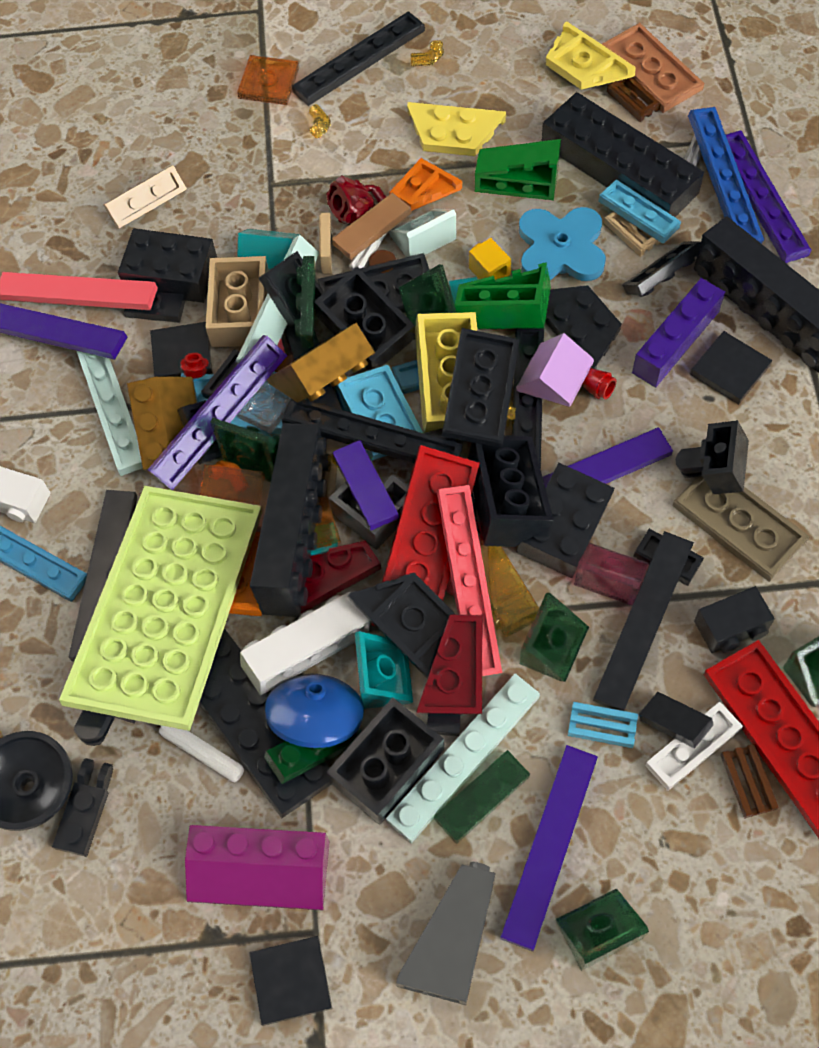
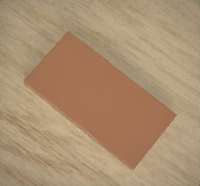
M641 23L602 43L603 46L636 67L635 76L632 78L661 103L660 111L662 113L699 93L704 88L705 83Z

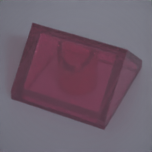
M589 543L579 561L574 585L633 606L649 563Z

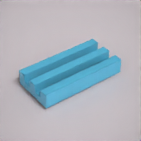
M573 702L567 736L633 748L638 714ZM578 713L628 722L629 725L580 716ZM576 723L628 733V737L576 728Z

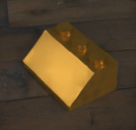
M355 323L276 372L267 381L297 403L306 398L312 402L326 393L323 387L329 383L334 387L346 380L345 373L350 369L355 373L368 365L366 359L375 352L358 324Z
M152 377L127 383L143 470L150 473L148 468L184 428L177 410L183 406L197 403L192 377Z

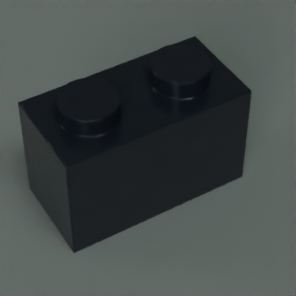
M754 586L699 609L694 622L711 653L720 650L726 653L740 646L741 641L749 638L755 641L766 636L775 618L758 588Z

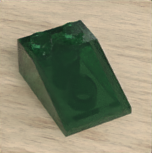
M212 418L210 423L223 461L237 464L245 474L271 482L280 435L271 436L262 433L253 426L248 425L245 427Z

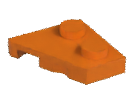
M420 158L394 186L389 195L394 193L409 205L411 211L460 191L462 189V180Z

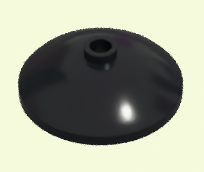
M20 731L0 738L1 829L24 831L40 826L51 819L67 800L73 780L72 764L65 749L52 737L36 731ZM33 781L32 789L25 791V785Z

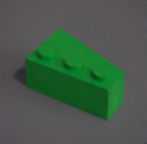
M561 139L479 149L475 170L474 192L554 201Z
M547 262L538 264V269L523 273H521L520 269L511 271V276L495 280L494 276L459 284L454 304L456 313L476 312L477 329L544 328L551 289Z

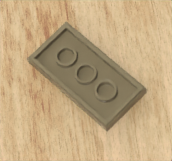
M697 477L674 500L672 505L769 582L810 538L809 535L746 487H744V492L713 494L705 479Z

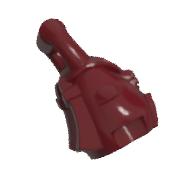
M343 175L330 184V189L326 193L327 205H329L334 216L340 223L348 225L352 224L376 205L374 204L373 197L378 203L386 198V195L379 186L363 185L359 180H352Z

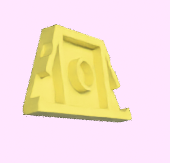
M569 22L564 23L563 32L560 37L557 36L554 41V47L550 49L546 56V66L581 90L635 76V66Z
M412 102L407 104L409 116L411 115L414 122V129L420 137L423 151L476 156L479 153V149H482L483 144L493 137L494 130L498 125H503L506 121V111Z

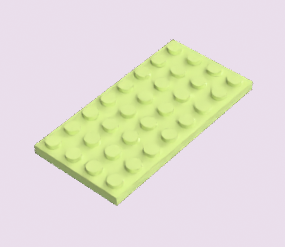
M144 486L59 701L61 705L190 731L262 515L261 506Z

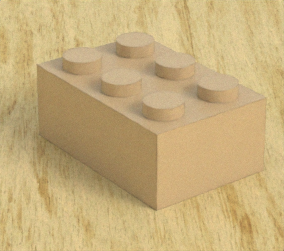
M266 256L210 258L206 331L211 347L243 346L268 294L258 278L269 270Z

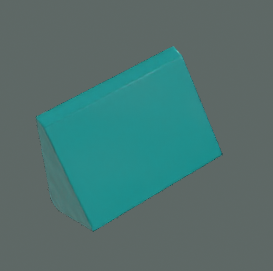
M246 229L238 233L237 257L266 256L268 269L270 270L284 260L293 239L301 234Z
M361 631L356 632L355 642L360 693L364 709L384 707L392 697L402 705L413 703L409 660L387 637Z

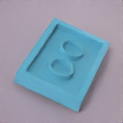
M388 365L347 377L346 380L334 386L347 412L423 433ZM366 450L371 461L387 456Z

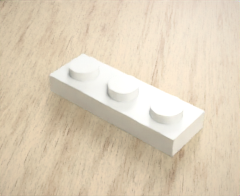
M718 702L705 713V715L713 719L714 726L695 749L674 739L646 762L645 766L667 791L742 729L743 725L721 702Z

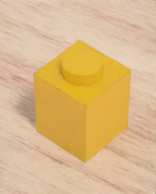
M489 238L483 243L476 244L469 251V269L478 279L494 276L495 280L511 275V258L492 238Z

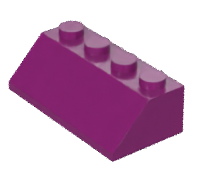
M190 825L185 855L187 902L324 910L330 844L328 836L323 832Z

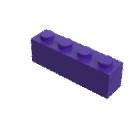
M700 278L636 353L632 373L656 388L720 312L725 291Z

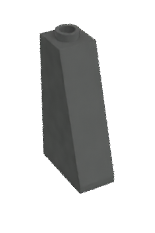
M470 862L469 866L461 864L401 969L396 981L397 987L467 1005L496 873L490 872L489 866L478 862Z

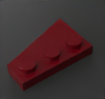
M366 540L329 548L326 553L310 557L313 562V571L311 578L306 579L305 587L308 589V599L306 606L301 607V614L382 569L380 561Z
M449 615L416 713L482 714L483 615Z

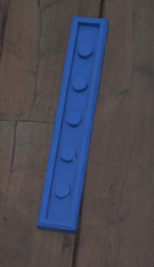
M716 107L690 110L688 118L724 217H729L762 244L764 237Z

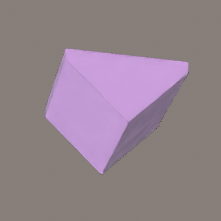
M562 333L540 343L516 389L519 392L570 407L594 359L565 333Z

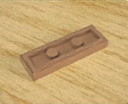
M391 193L334 236L332 244L347 258L352 260L411 214V207L394 193Z

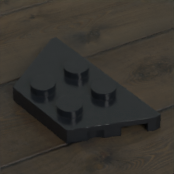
M588 285L550 290L545 319L546 324L557 336L565 333L594 359L591 368L597 369L601 358L606 355L611 342L615 340L620 332L622 323Z
M415 573L401 576L395 580L385 581L360 591L351 592L347 598L428 679L449 615L456 614Z

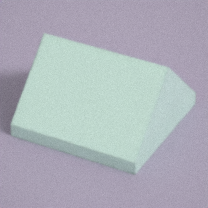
M432 209L389 231L390 237L405 257L422 253L426 255L456 240L455 210Z

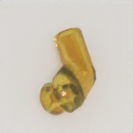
M433 40L430 42V50L426 53H411V66H430L436 63L444 55L443 42L441 40Z
M314 104L309 109V114L314 119L309 132L315 138H320L323 133L326 134L331 121L318 104Z

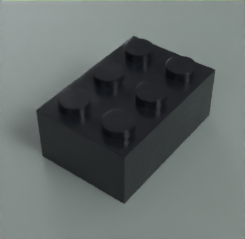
M133 228L118 270L120 280L155 282L158 287L157 292L184 294L186 301L204 303L208 292L210 258H217L213 239Z
M358 266L314 301L316 316L334 335L355 323L358 324L375 352L366 359L368 365L365 368L368 371L382 367L414 340L415 325Z
M558 462L545 488L554 520L553 525L519 544L517 553L573 579L615 488Z
M392 697L326 773L333 786L380 825L444 751V738Z

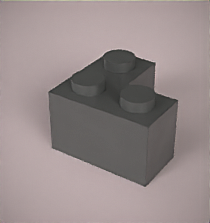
M392 474L383 485L400 518L408 485ZM346 481L329 497L333 515L376 550L397 529L399 519L370 531Z

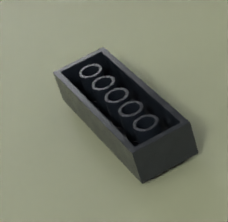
M578 92L573 94L543 122L541 141L561 139L559 157L605 187H609L615 180H618L674 217L700 192L704 171Z
M724 217L702 235L694 270L701 278L706 279L711 284L725 291L724 296L733 301L743 313L751 316L759 323L762 329L769 331L780 340L785 348L792 350L807 366L812 367L819 373V289L729 217Z
M283 423L250 582V588L263 615L300 617L301 607L307 604L308 589L305 587L306 579L311 578L313 571V562L310 559L311 551L317 548L318 536L315 529L316 524H320L322 520L320 501L321 497H325L327 493L325 474L331 470V454L326 452L327 440L326 437H322L319 425Z

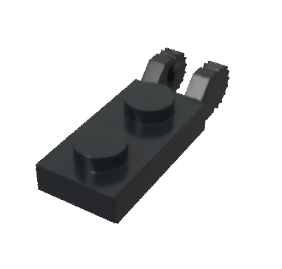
M84 759L77 774V783L75 782L52 848L84 857L88 856L109 794L107 790L113 773V764L104 763L101 766L96 787L88 784L94 770V760Z

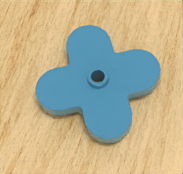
M580 207L573 209L562 219H558L543 209H532L525 212L519 221V234L531 247L522 255V273L538 269V264L547 262L550 280L558 273H569V276H573L581 281H592L599 278L604 272L606 257L604 252L593 244L600 236L602 228V218L598 212L591 208Z

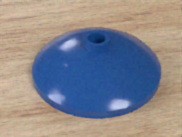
M322 674L299 675L282 682L271 691L265 704V717L271 730L281 739L291 744L308 748L330 747L348 740L360 728L364 714L362 700L351 686L335 677Z

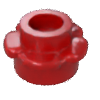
M190 353L181 360L180 364L186 377L200 378L207 373L206 367H208L209 362L206 358L203 359V356L199 353Z

